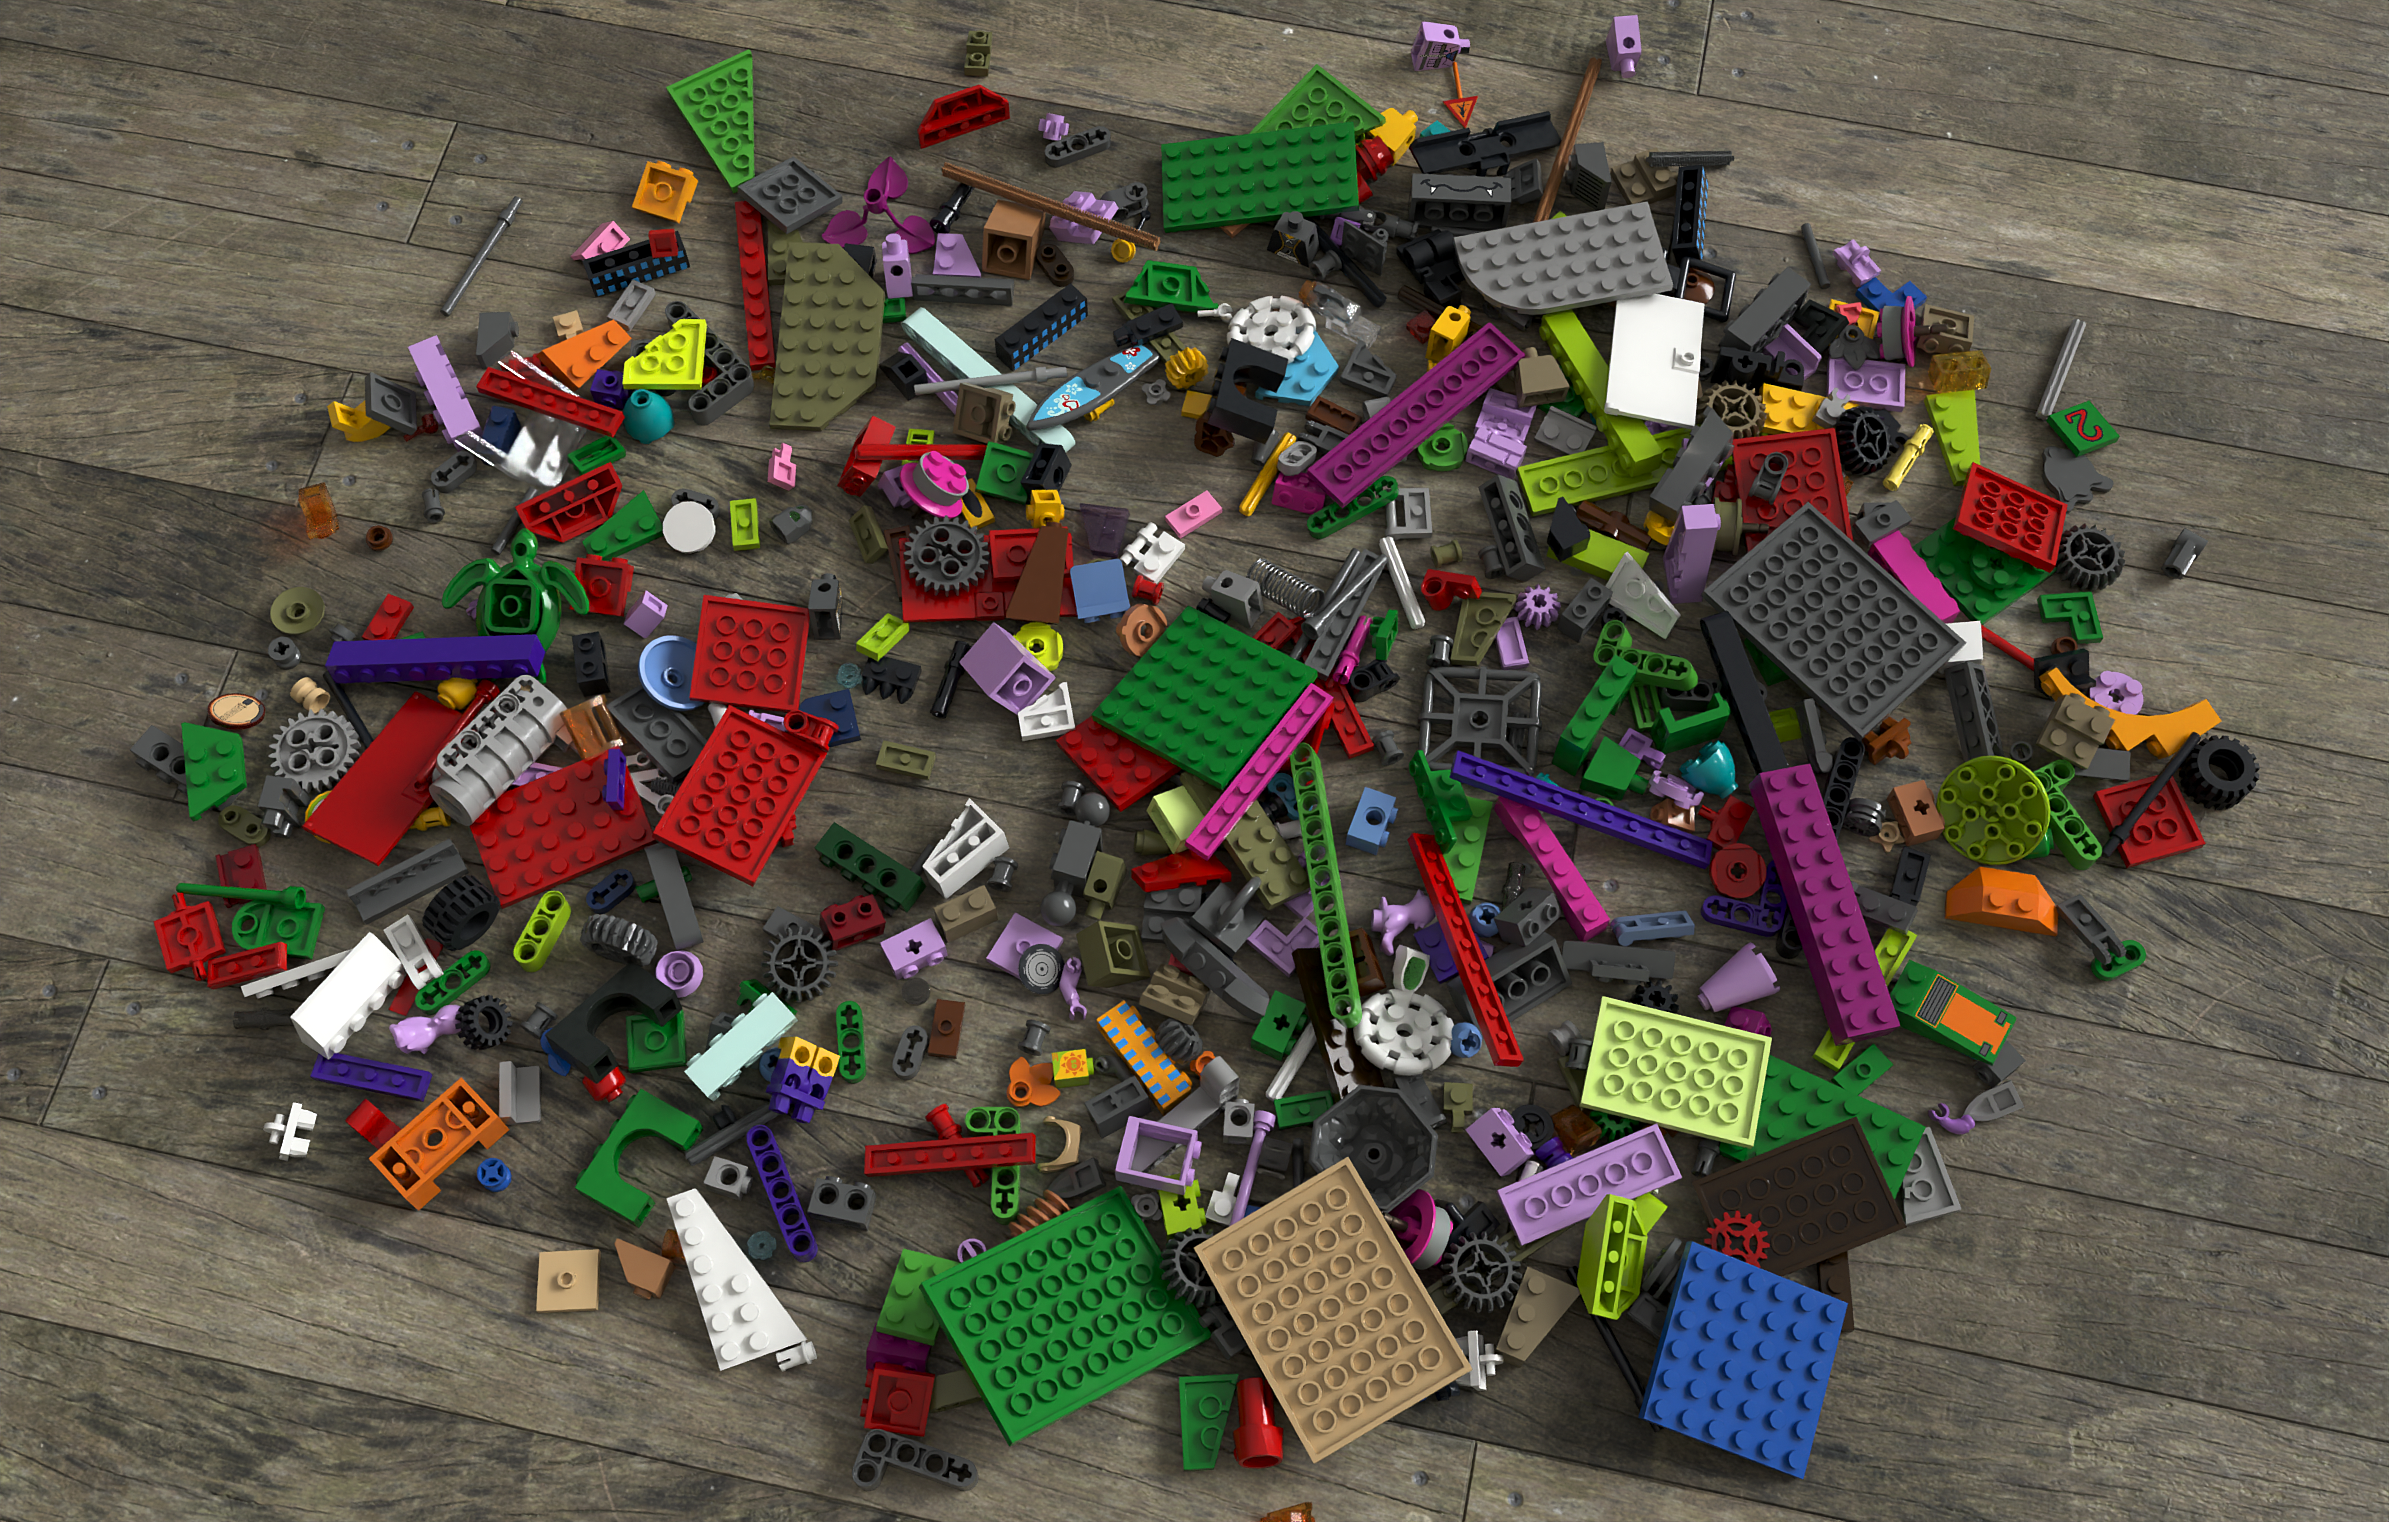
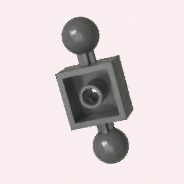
M1087 793L1079 798L1075 806V815L1079 822L1070 820L1067 829L1063 828L1061 830L1058 844L1061 847L1058 854L1054 853L1051 858L1049 868L1052 869L1051 879L1054 880L1056 891L1050 892L1043 898L1040 912L1043 919L1052 926H1064L1074 918L1076 904L1071 895L1084 898L1083 892L1096 852H1103L1102 829L1096 827L1103 825L1110 815V806L1106 798L1098 793Z

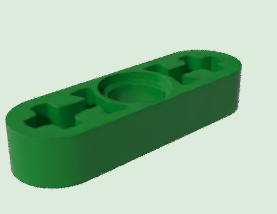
M474 950L468 952L446 969L442 976L433 979L419 990L415 997L416 1005L424 1014H436L441 1007L449 1005L488 974L491 967L489 959L481 951ZM474 960L480 963L481 967L479 969L472 966L471 963ZM461 969H464L465 972L469 975L467 979L460 971ZM450 977H460L461 981L458 987L455 989L446 988V982ZM438 987L446 994L444 997L437 990ZM428 996L435 1001L431 1006L425 1000Z
M845 1001L836 1010L838 1055L840 1056L839 1070L846 1082L855 1084L862 1081L867 1072L863 1013L856 1002ZM850 1009L854 1014H857L852 1016L854 1028H848L847 1019L843 1016L847 1015V1010ZM850 1035L859 1038V1044L853 1049H848L843 1045L844 1039ZM849 1056H854L857 1068H860L855 1071V1075H850L849 1071L846 1070L850 1069L851 1066Z

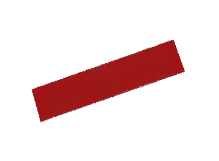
M427 938L425 942L436 960L443 945L440 942ZM425 964L417 970L420 973L428 967ZM408 974L388 1009L407 1016L419 992Z

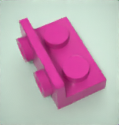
M1280 471L1275 482L1272 504L1312 515L1323 509L1327 493L1307 473L1301 472L1294 476H1286Z

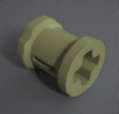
M1456 539L1451 540L1450 544L1439 547L1433 545L1430 547L1431 558L1437 569L1441 568L1443 564L1453 561L1459 563L1463 560L1462 551Z

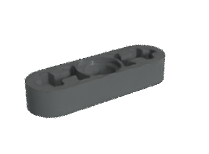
M1097 126L1050 143L1045 148V161L1051 167H1061L1105 151L1111 144L1110 131L1105 127ZM1076 143L1084 145L1082 150H1074L1071 147Z

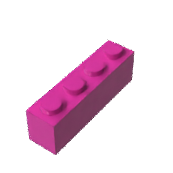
M1899 530L1871 545L1867 554L1945 624L1954 622L1960 612L1956 601L1949 597L1943 589L1940 580L1933 576L1927 568L1924 559L1916 554L1910 541L1903 537Z

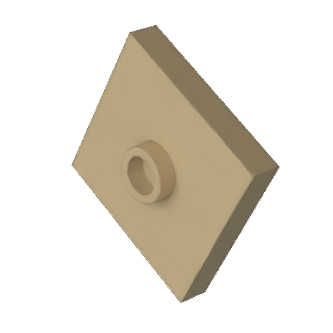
M593 1249L539 1252L536 1312L555 1313L598 1310L601 1251Z

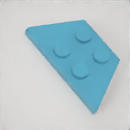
M1316 330L1313 332L1315 337L1309 349L1302 356L1298 355L1295 357L1292 363L1287 364L1285 377L1277 392L1259 387L1255 393L1257 399L1263 400V397L1278 398V402L1282 403L1293 402L1298 405L1311 406L1339 370L1338 364Z

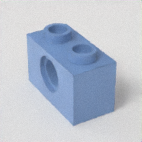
M1365 787L1347 833L1345 845L1377 855L1380 846L1385 848L1390 832L1386 831L1388 823L1394 824L1398 813V808L1394 807L1396 797ZM1376 819L1380 824L1371 825L1367 820Z

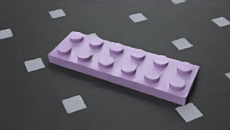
M1654 1124L1499 1189L1496 1193L1521 1247L1590 1218L1606 1194L1633 1200L1678 1181L1682 1176L1658 1125Z

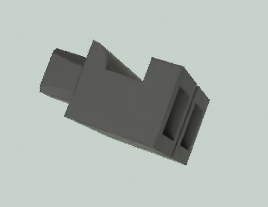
M267 775L258 807L264 812L261 824L272 829L271 834L274 837L290 839L293 826L301 827V822L296 818L299 807L308 808L310 796L294 779Z

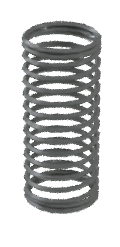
M1259 559L1251 565L1246 576L1249 579L1255 567L1259 563L1265 562L1257 568L1253 577L1255 581L1259 569L1267 564L1257 580L1259 583L1260 577L1268 568L1262 583L1259 585L1261 595L1281 605L1305 620L1308 618L1307 616L1313 617L1322 610L1325 603V594L1322 589L1311 585L1309 582L1302 580L1266 559ZM1276 573V577L1272 581L1271 586L1267 589L1268 584L1272 580L1273 575ZM1280 575L1279 581L1277 582L1275 588L1272 590L1273 585L1275 584L1277 578ZM1285 577V580L1281 585L1280 590L1276 593L1277 588L1281 583V580ZM1289 580L1288 585L1286 586L1284 592L1281 594V591L1284 588L1285 583ZM1292 582H1293L1292 588L1290 589L1288 595L1285 597V594H1286L1287 590L1289 589V586H1290V585L1292 584ZM1297 585L1296 591L1294 592L1292 598L1289 600L1294 587ZM1302 587V590H1301L1300 594L1298 595L1297 599L1294 601V598H1295V596H1296L1298 590ZM1306 590V593H1305L1303 599H1302L1301 602L1298 604V601H1299L1300 597L1302 596V593ZM1317 591H1319V600L1317 602V605L1310 613L1304 615V613H1306L1315 603ZM1315 592V597H1314V599H1313V602L1311 603V605H1310L1305 611H1303V609H1304V608L1307 606V604L1309 603V601H1310V599H1311V597H1312V593Z

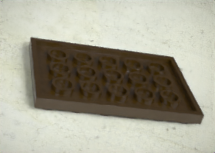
M1857 1117L1692 1182L1711 1228H1716L1713 1219L1717 1218L1721 1222L1724 1221L1723 1213L1725 1212L1729 1214L1730 1218H1734L1735 1212L1740 1211L1741 1218L1745 1219L1748 1214H1751V1223L1762 1222L1758 1230L1760 1232H1768V1235L1762 1238V1240L1769 1243L1770 1247L1762 1249V1252L1768 1256L1767 1259L1758 1258L1757 1261L1761 1269L1781 1277L1907 1227ZM1742 1224L1728 1225L1735 1231H1743L1746 1228ZM1718 1233L1717 1243L1720 1250L1724 1248V1238ZM1729 1235V1239L1732 1242L1729 1246L1730 1249L1738 1248L1747 1254L1742 1247L1743 1238L1735 1239ZM1755 1235L1749 1242V1248L1754 1254L1757 1250ZM1731 1256L1733 1258L1746 1262L1741 1257Z

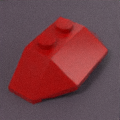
M980 84L934 99L917 130L920 148L923 149L1010 119L1009 102L1004 97Z
M609 462L515 506V509L526 529L563 543L610 519L623 485L612 463Z

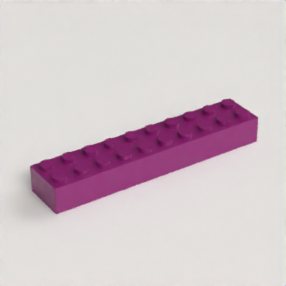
M1811 764L1759 773L1749 784V788L1835 1046L1886 1036L1900 1027V1023Z

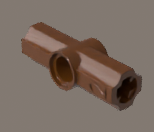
M1586 500L1578 508L1577 518L1588 529L1643 551L1648 549L1652 538L1647 534L1648 532L1630 524L1629 519L1621 512H1607Z

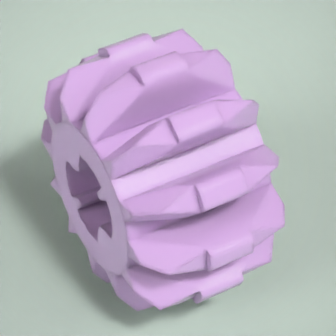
M1537 584L1533 590L1527 586L1524 593L1520 592L1518 595L1515 611L1518 612V621L1526 620V628L1531 624L1535 625L1536 630L1540 629L1541 624L1548 628L1551 625V621L1555 622L1557 620L1561 605L1560 602H1557V593L1549 594V587L1542 590L1540 585Z

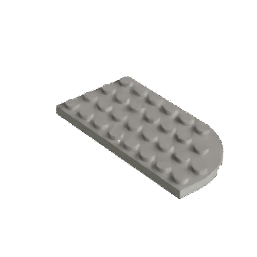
M1648 201L1453 238V245L1461 272L1471 288H1475L1489 303L1499 308L1504 306L1518 310L1519 314L1553 313L1671 291L1673 288V282Z

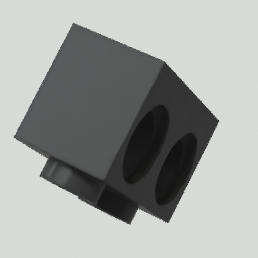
M1591 578L1562 613L1557 629L1577 643H1580L1608 608L1613 591Z
M826 1176L825 1179L817 1178L807 1211L810 1218L868 1231L877 1198L871 1186L861 1182H854V1185L842 1183L843 1180L833 1176ZM828 1193L836 1194V1199L832 1203H822L824 1195ZM862 1199L865 1201L861 1209H850V1204L854 1200Z

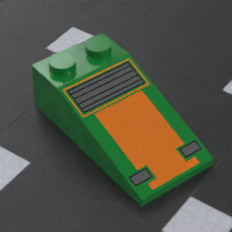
M1909 960L1890 994L1900 1027L1993 1066L2017 1020V1017L1938 971L1912 960Z

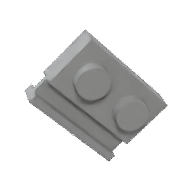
M1551 406L1534 441L1564 455L1575 454L1587 450L1597 427Z

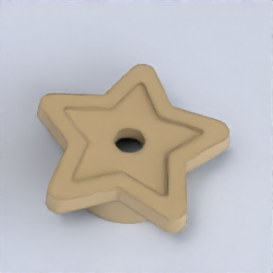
M1893 821L1882 823L1879 835L1871 836L1869 841L1881 844L1884 851L1888 853L1894 844L1904 843L1905 839L1900 835L1898 822Z

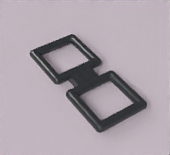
M1662 247L1665 260H1667L1668 251ZM1686 255L1681 258L1679 268L1667 264L1673 288L1671 291L1666 292L1674 294V298L1684 299L1689 267L1724 278L1725 284L1720 311L1704 306L1703 316L1720 322L1728 321L1736 280V273L1734 271Z

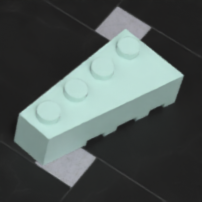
M773 992L769 996L766 993L761 995L753 1003L755 1008L749 1014L745 1015L742 1013L731 1023L733 1028L725 1035L722 1033L718 1034L708 1044L711 1047L703 1055L701 1053L696 1054L687 1062L686 1065L689 1068L684 1072L712 1101H715L721 1095L718 1089L722 1086L725 1088L728 1085H732L740 1077V1068L743 1066L747 1068L754 1064L763 1054L762 1048L765 1046L767 1048L771 1047L798 1021Z

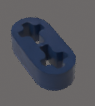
M617 869L587 893L586 902L594 913L605 914L635 890L636 881L628 870ZM620 878L624 881L626 880L627 885L625 887L618 885L617 881ZM600 896L604 898L605 903L602 905L596 903L595 898Z

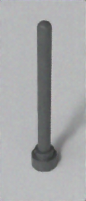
M1381 554L1318 616L1308 617L1301 624L1303 633L1312 640H1316L1322 635L1326 626L1325 623L1388 562V557Z

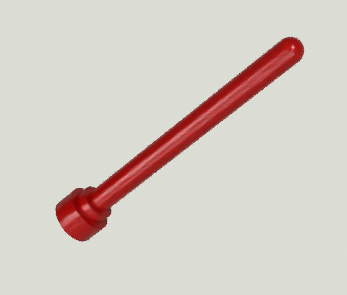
M485 679L480 681L474 694L475 699L417 774V782L425 783L436 767L438 754L470 724L484 704L495 700L500 690L494 683Z

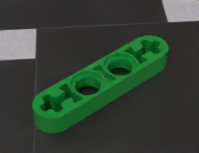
M1391 476L1380 477L1343 508L1349 511L1345 518H1337L1335 516L1336 511L1342 509L1336 502L1312 514L1307 520L1310 535L1315 539L1326 538L1392 502L1399 495L1396 479ZM1387 486L1388 488H1391V491L1387 492L1386 490H1383V487ZM1374 491H1376V495L1379 496L1378 499L1375 498ZM1361 497H1369L1371 499L1370 504L1366 506H1361L1357 502ZM1328 516H1331V520L1333 522L1332 524L1330 523V520H1328ZM1320 523V525H1323V528L1319 529L1315 527V524Z

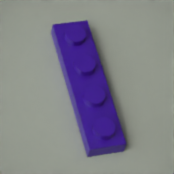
M318 1053L310 1077L316 1081L424 1102L432 1074L429 1071L334 1053L328 1060Z

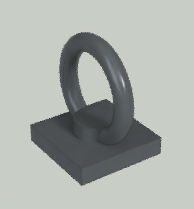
M1252 877L1238 895L1221 882L1188 923L1229 956L1233 957L1264 919L1261 913L1248 904V901L1261 885L1260 877Z

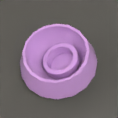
M683 950L672 951L659 960L654 971V977L673 989L678 998L685 997L693 993L700 985L703 977V967L699 959L691 952Z

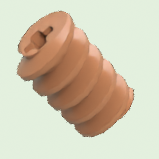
M1048 1189L1044 1190L1045 1200L1039 1197L1034 1200L1037 1209L1027 1206L1026 1212L1028 1217L1023 1214L1017 1215L1020 1225L1014 1222L1008 1224L1011 1231L1010 1234L1014 1238L1071 1209L1057 1194Z

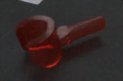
M433 414L423 415L421 418L422 425L417 427V430L412 435H404L405 441L407 442L424 432L428 434L437 432L438 422L434 419Z

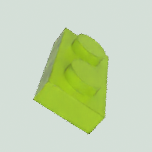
M756 498L730 501L734 551L760 548Z
M887 613L856 643V651L879 661L910 631L909 623H903V620Z

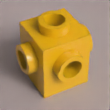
M1031 490L1030 505H1026V519L1031 521L1032 528H1040L1042 525L1046 526L1047 522L1060 523V520H1064V505L1061 504L1057 490Z

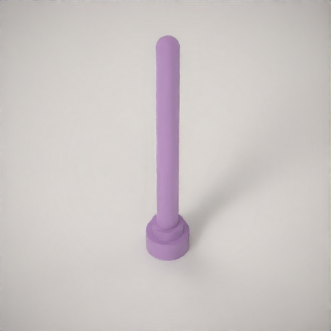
M1260 1110L1254 1112L1253 1131L1255 1133L1229 1227L1244 1218L1266 1135L1274 1129L1276 1116L1269 1112Z

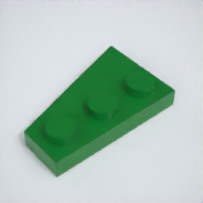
M643 490L582 541L588 554L602 556V561H609L612 557H618L664 536L663 525Z
M1239 1374L1179 1377L1184 1471L1214 1470Z

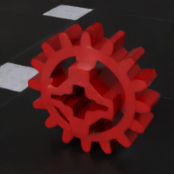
M1740 1211L1735 1212L1734 1218H1730L1727 1212L1723 1213L1724 1221L1722 1222L1717 1218L1713 1219L1716 1228H1707L1706 1231L1712 1237L1704 1239V1244L1711 1245V1249L1718 1251L1716 1240L1718 1233H1720L1724 1238V1248L1720 1253L1730 1257H1741L1746 1263L1760 1268L1761 1266L1757 1261L1758 1258L1766 1260L1768 1257L1762 1252V1249L1770 1247L1769 1243L1762 1240V1238L1768 1235V1232H1760L1758 1230L1762 1222L1757 1221L1753 1224L1750 1222L1752 1215L1748 1214L1743 1219L1741 1218ZM1742 1224L1746 1228L1743 1231H1735L1728 1225ZM1729 1235L1735 1239L1743 1238L1742 1247L1747 1254L1738 1248L1730 1249L1729 1246L1732 1242L1729 1239ZM1754 1235L1757 1240L1755 1254L1749 1248L1750 1239Z

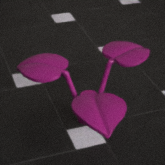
M891 156L887 157L875 169L869 179L868 189L864 192L866 205L863 206L862 220L859 214L854 211H841L831 219L826 231L822 234V238L827 243L839 244L842 248H844L845 243L860 245L868 235L866 228L863 226L867 222L868 212L870 211L874 214L886 212L893 223L899 228L895 234L900 235L901 240L907 241L909 254H916L927 250L935 243L934 231L925 219L911 215L904 220L902 225L889 210L887 198H899L908 188V178L905 172Z

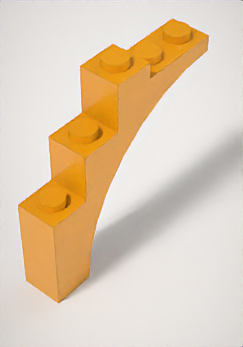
M2057 667L2038 677L2042 682L2041 687L2044 692L2052 696L2055 702L2058 697L2075 693L2086 699L2084 704L2092 708L2100 706L2110 712L2109 717L2115 719L2105 740L2107 746L2112 750L2129 751L2146 740V746L2152 755L2157 756L2158 759L2166 758L2177 752L2192 732H2196L2201 736L2222 722L2207 699L2195 702L2171 714L2154 716L2133 715L2106 708L2089 699L2071 685Z

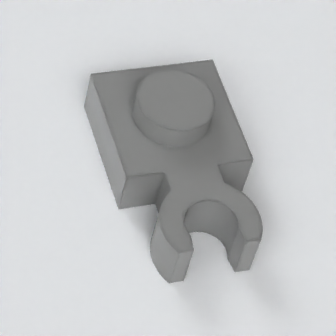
M1834 388L1829 394L1828 399L1825 398L1821 402L1812 419L1813 422L1825 429L1833 428V425L1837 423L1836 418L1846 410L1843 407L1850 400V395L1848 394L1844 399H1839L1836 395L1838 388Z

